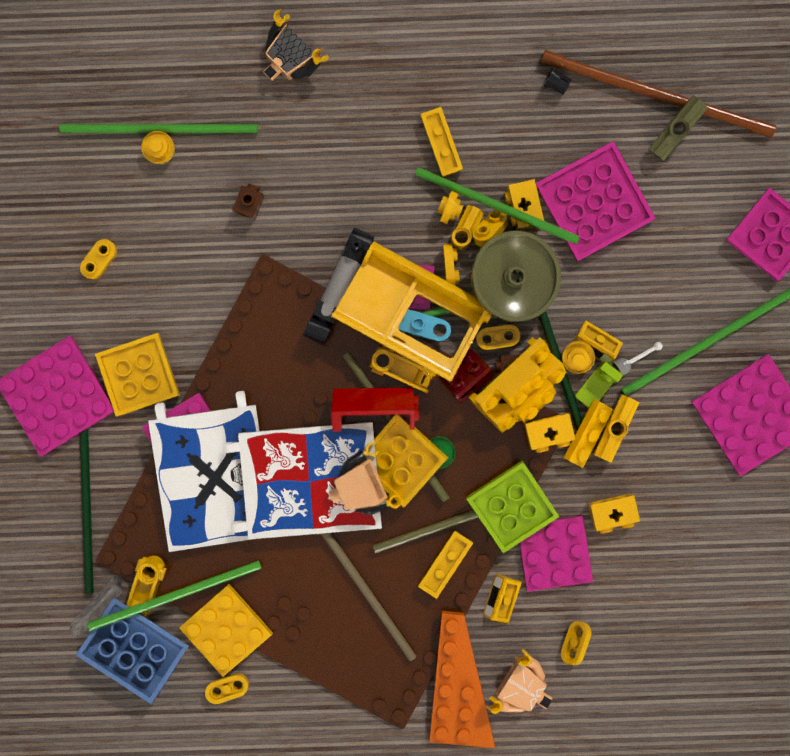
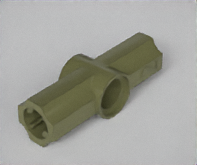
M693 95L678 114L668 122L667 127L648 149L664 161L682 138L688 135L693 125L708 109L706 104ZM676 122H680L683 125V131L679 135L673 132V126Z

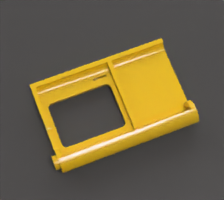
M373 241L368 249L363 263L336 310L331 315V317L450 382L483 321L488 323L492 316L472 294ZM420 295L469 322L470 327L453 358H448L399 331L398 327L415 296Z

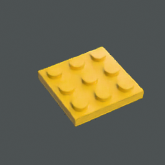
M155 333L95 354L116 417L180 396L160 333Z
M401 414L394 415L374 439L375 452L379 450L376 455L379 479L385 491L389 494L397 493L399 495L394 497V499L400 502L403 507L408 505L448 459L415 426L414 430H410V422Z
M230 584L224 587L179 627L222 677L273 634Z

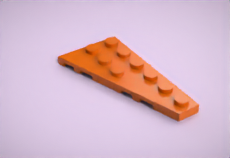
M442 611L429 742L495 748L465 615L460 612Z

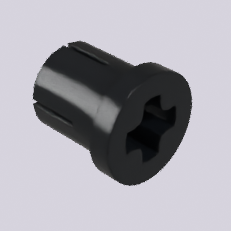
M552 67L542 87L545 89L550 88L564 95L572 79L559 73L557 68Z

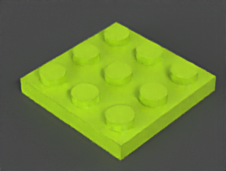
M520 461L466 497L503 553L559 518V515L523 461Z

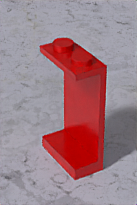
M413 387L333 389L332 431H342V417L347 415L410 414V430H414V421H419L418 396H414Z

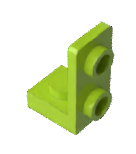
M606 361L601 362L575 394V398L590 408L593 400L600 401L612 384L619 382L623 375Z

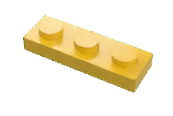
M442 107L420 114L441 176L444 178L463 171Z
M594 399L575 435L576 440L571 442L564 459L583 468L614 409Z
M454 530L418 584V587L437 599L473 545V542Z

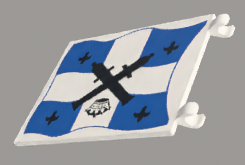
M244 391L236 392L238 407L167 418L165 403L162 402L155 405L157 419L149 420L148 423L169 552L251 540L248 539V531L238 533L231 531V524L234 521H246L240 451L224 453L223 445L226 442H239L238 433L260 431L256 405L247 406Z

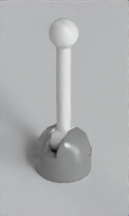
M656 342L653 347L630 360L619 358L613 361L612 366L625 376L630 372L632 363L655 350H661L663 345L661 342Z

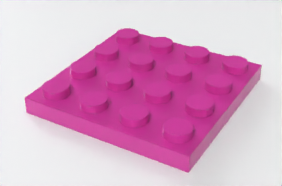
M614 141L536 183L537 190L557 227L580 236L577 245L565 240L576 262L656 219Z
M72 336L66 337L0 378L1 393L40 457L45 456L79 435L82 431L114 413L108 394Z
M769 354L759 358L691 401L739 476H742L790 446V386Z

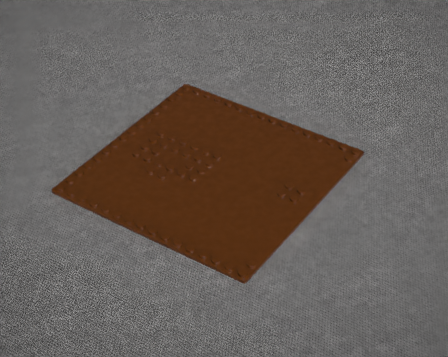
M261 255L181 403L200 392L211 411L238 407L236 392L244 391L247 406L256 405L260 431L332 425L333 389L363 388L342 357L347 352L351 353L374 388L412 386L386 374L380 376L372 372V368L369 367L372 356L378 346L382 347V344L337 319L324 345L303 336L318 301L321 299L326 288L266 255ZM402 332L410 336L411 338L421 342L422 344L432 348L433 350L441 353L442 355L448 358H453V356L419 339L418 337ZM394 351V354L399 355V356H401V357H403V358H405V359H407V360H409V361H412V360H410V359L404 357L403 355H401V354H399V353H397V352ZM380 354L376 359V363L380 367H386L389 364V358L385 354ZM437 374L431 379L427 388L429 390L428 393L414 388V396H418L419 421H414V426L428 439L436 436L449 439L456 451L452 464L447 468L438 469L434 474L450 498L442 502L430 483L427 482L407 506L403 507L400 505L398 508L388 506L387 510L381 511V529L331 533L417 657L412 661L408 660L321 534L251 539L169 552L154 455H152L104 543L96 558V562L133 583L139 559L152 555L160 557L164 561L167 570L163 581H160L156 596L159 597L259 560L262 569L169 603L193 615L224 587L230 584L273 632L255 650L390 724L403 729L436 671L442 611L460 612L466 616L501 549L480 518L379 553H375L373 545L474 510L466 497L520 461L524 462L538 483L557 448V444L548 446L549 450L536 453L535 450H530L522 421L516 422L512 428L506 429L501 433L474 406L469 398L461 404L438 379ZM491 378L475 393L479 395L495 379ZM501 398L498 404H504L506 402ZM544 406L533 419L527 422L560 414ZM401 414L410 422V414ZM347 415L342 417V424L373 422L374 439L388 424L383 415ZM547 428L548 432L544 433V436L552 439V435L555 434V431L550 430V428ZM392 498L391 503L395 504L397 501ZM456 530L471 540L473 545L436 599L419 588L418 584L453 531ZM147 567L150 572L155 573L151 567Z

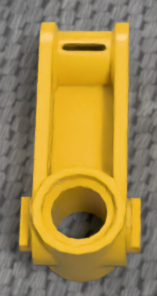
M384 345L382 347L378 346L369 365L372 368V372L380 376L386 374L425 393L429 391L427 388L432 377L436 376L434 372L394 354L392 349ZM380 354H385L389 358V364L386 367H380L376 363V359Z
M152 555L138 560L135 569L137 573L126 604L127 606L132 607L155 598L160 581H163L167 570L164 561L160 557ZM147 567H151L155 573L150 572ZM151 609L140 614L148 618Z

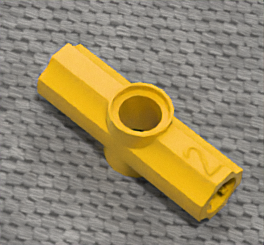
M621 394L610 419L604 427L605 430L593 455L612 463L623 437L628 433V426L639 402ZM618 422L621 425V431L619 434L614 435L611 427L614 423Z

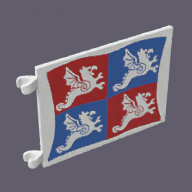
M373 422L342 424V431H332V425L243 432L238 433L239 442H226L223 445L224 453L240 451L246 521H234L231 524V531L233 533L248 531V539L382 528L381 512L367 515L356 512L354 509L347 510L342 500L334 503L330 498V490L336 488L335 480L340 477L339 470L344 462L360 450L363 452L369 443H374ZM375 443L368 448L370 454L375 453ZM376 456L366 457L367 459L371 458L377 472Z

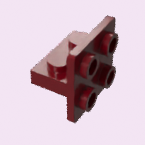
M469 348L451 382L439 375L437 377L462 404L473 392H476L490 380L494 373L489 365Z

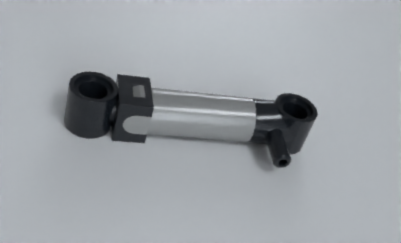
M355 227L353 228L346 247L321 299L318 301L303 336L322 345L325 344L336 322V319L331 317V315L336 310L363 263L364 257L375 236Z

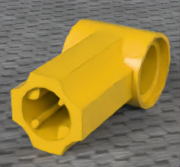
M467 205L456 229L453 231L451 244L457 250L461 251L469 247L473 238V231L485 215L479 208ZM458 234H463L467 237V241L461 244L456 241L455 237Z

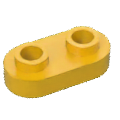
M497 210L489 213L473 231L475 244L482 247L488 240L501 234L508 226L507 215Z
M107 239L97 241L81 262L80 271L82 275L93 280L100 278L117 255L116 245ZM106 246L107 252L102 254L101 248ZM93 264L94 270L89 272L88 266Z
M444 244L446 281L456 286V283H460L459 270L454 269V261H458L457 248H453L452 244Z
M510 324L484 328L476 335V343L483 350L511 347L520 340L519 329ZM506 332L512 333L513 337L511 340L505 339L504 335ZM483 336H490V343H484Z
M575 621L569 626L561 649V658L564 663L579 665L583 661L591 638V628L587 623Z
M235 673L214 680L206 687L205 697L212 704H220L239 698L247 692L249 680L241 673ZM235 681H240L242 687H236ZM214 688H219L221 693L216 694Z

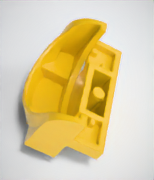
M532 337L527 341L530 347L479 395L473 392L468 397L474 406L501 433L506 429L512 428L516 422L522 421L525 424L528 420L533 419L546 404H549L554 399V396L557 394L554 386L561 382L567 373L563 363L550 353L546 342L541 338L536 340ZM501 398L506 402L504 404H498Z

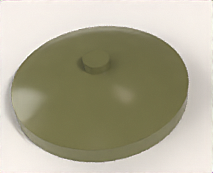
M509 231L491 238L480 248L472 264L471 283L477 300L488 313L505 321L521 322L541 315L552 305L560 289L561 270L554 251L544 240L528 232Z

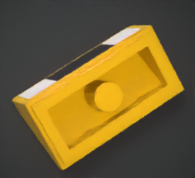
M586 320L573 341L580 340L590 344L594 349L595 358L601 362L606 361L609 364L616 359L623 342Z
M496 574L483 615L492 621L509 624L522 582Z

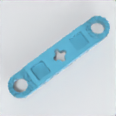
M409 309L398 327L401 332L436 342H444L451 335V327L447 321ZM435 326H445L446 334L441 337L436 336L433 332Z

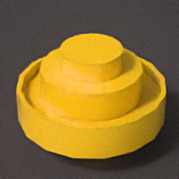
M153 131L144 137L142 153L151 163L164 164L173 158L175 144L167 133Z
M451 191L449 198L443 196L437 212L442 214L440 222L448 224L449 220L453 221L455 217H460L463 205H460L461 200L457 199L459 193Z
M572 341L563 350L562 360L564 366L572 373L580 374L587 372L595 362L594 349L585 341Z

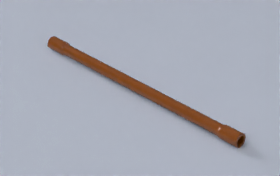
M548 50L544 51L541 60L543 64L558 69L562 68L681 108L690 99L565 58L563 55ZM706 104L708 109L703 113V115L751 130L754 133L772 138L776 131V125L759 119H752Z

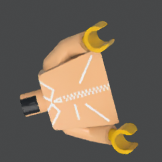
M525 649L521 650L524 653L523 657H515V662L496 690L498 699L494 696L489 698L494 703L492 706H486V708L494 714L500 711H531L536 703L547 709L552 701V697L544 692L547 684L544 680L545 673L539 661L530 656Z

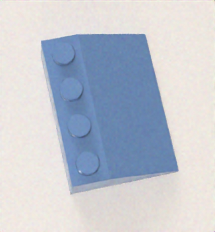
M114 597L101 618L129 608V606ZM139 613L92 630L76 656L152 704L189 645Z

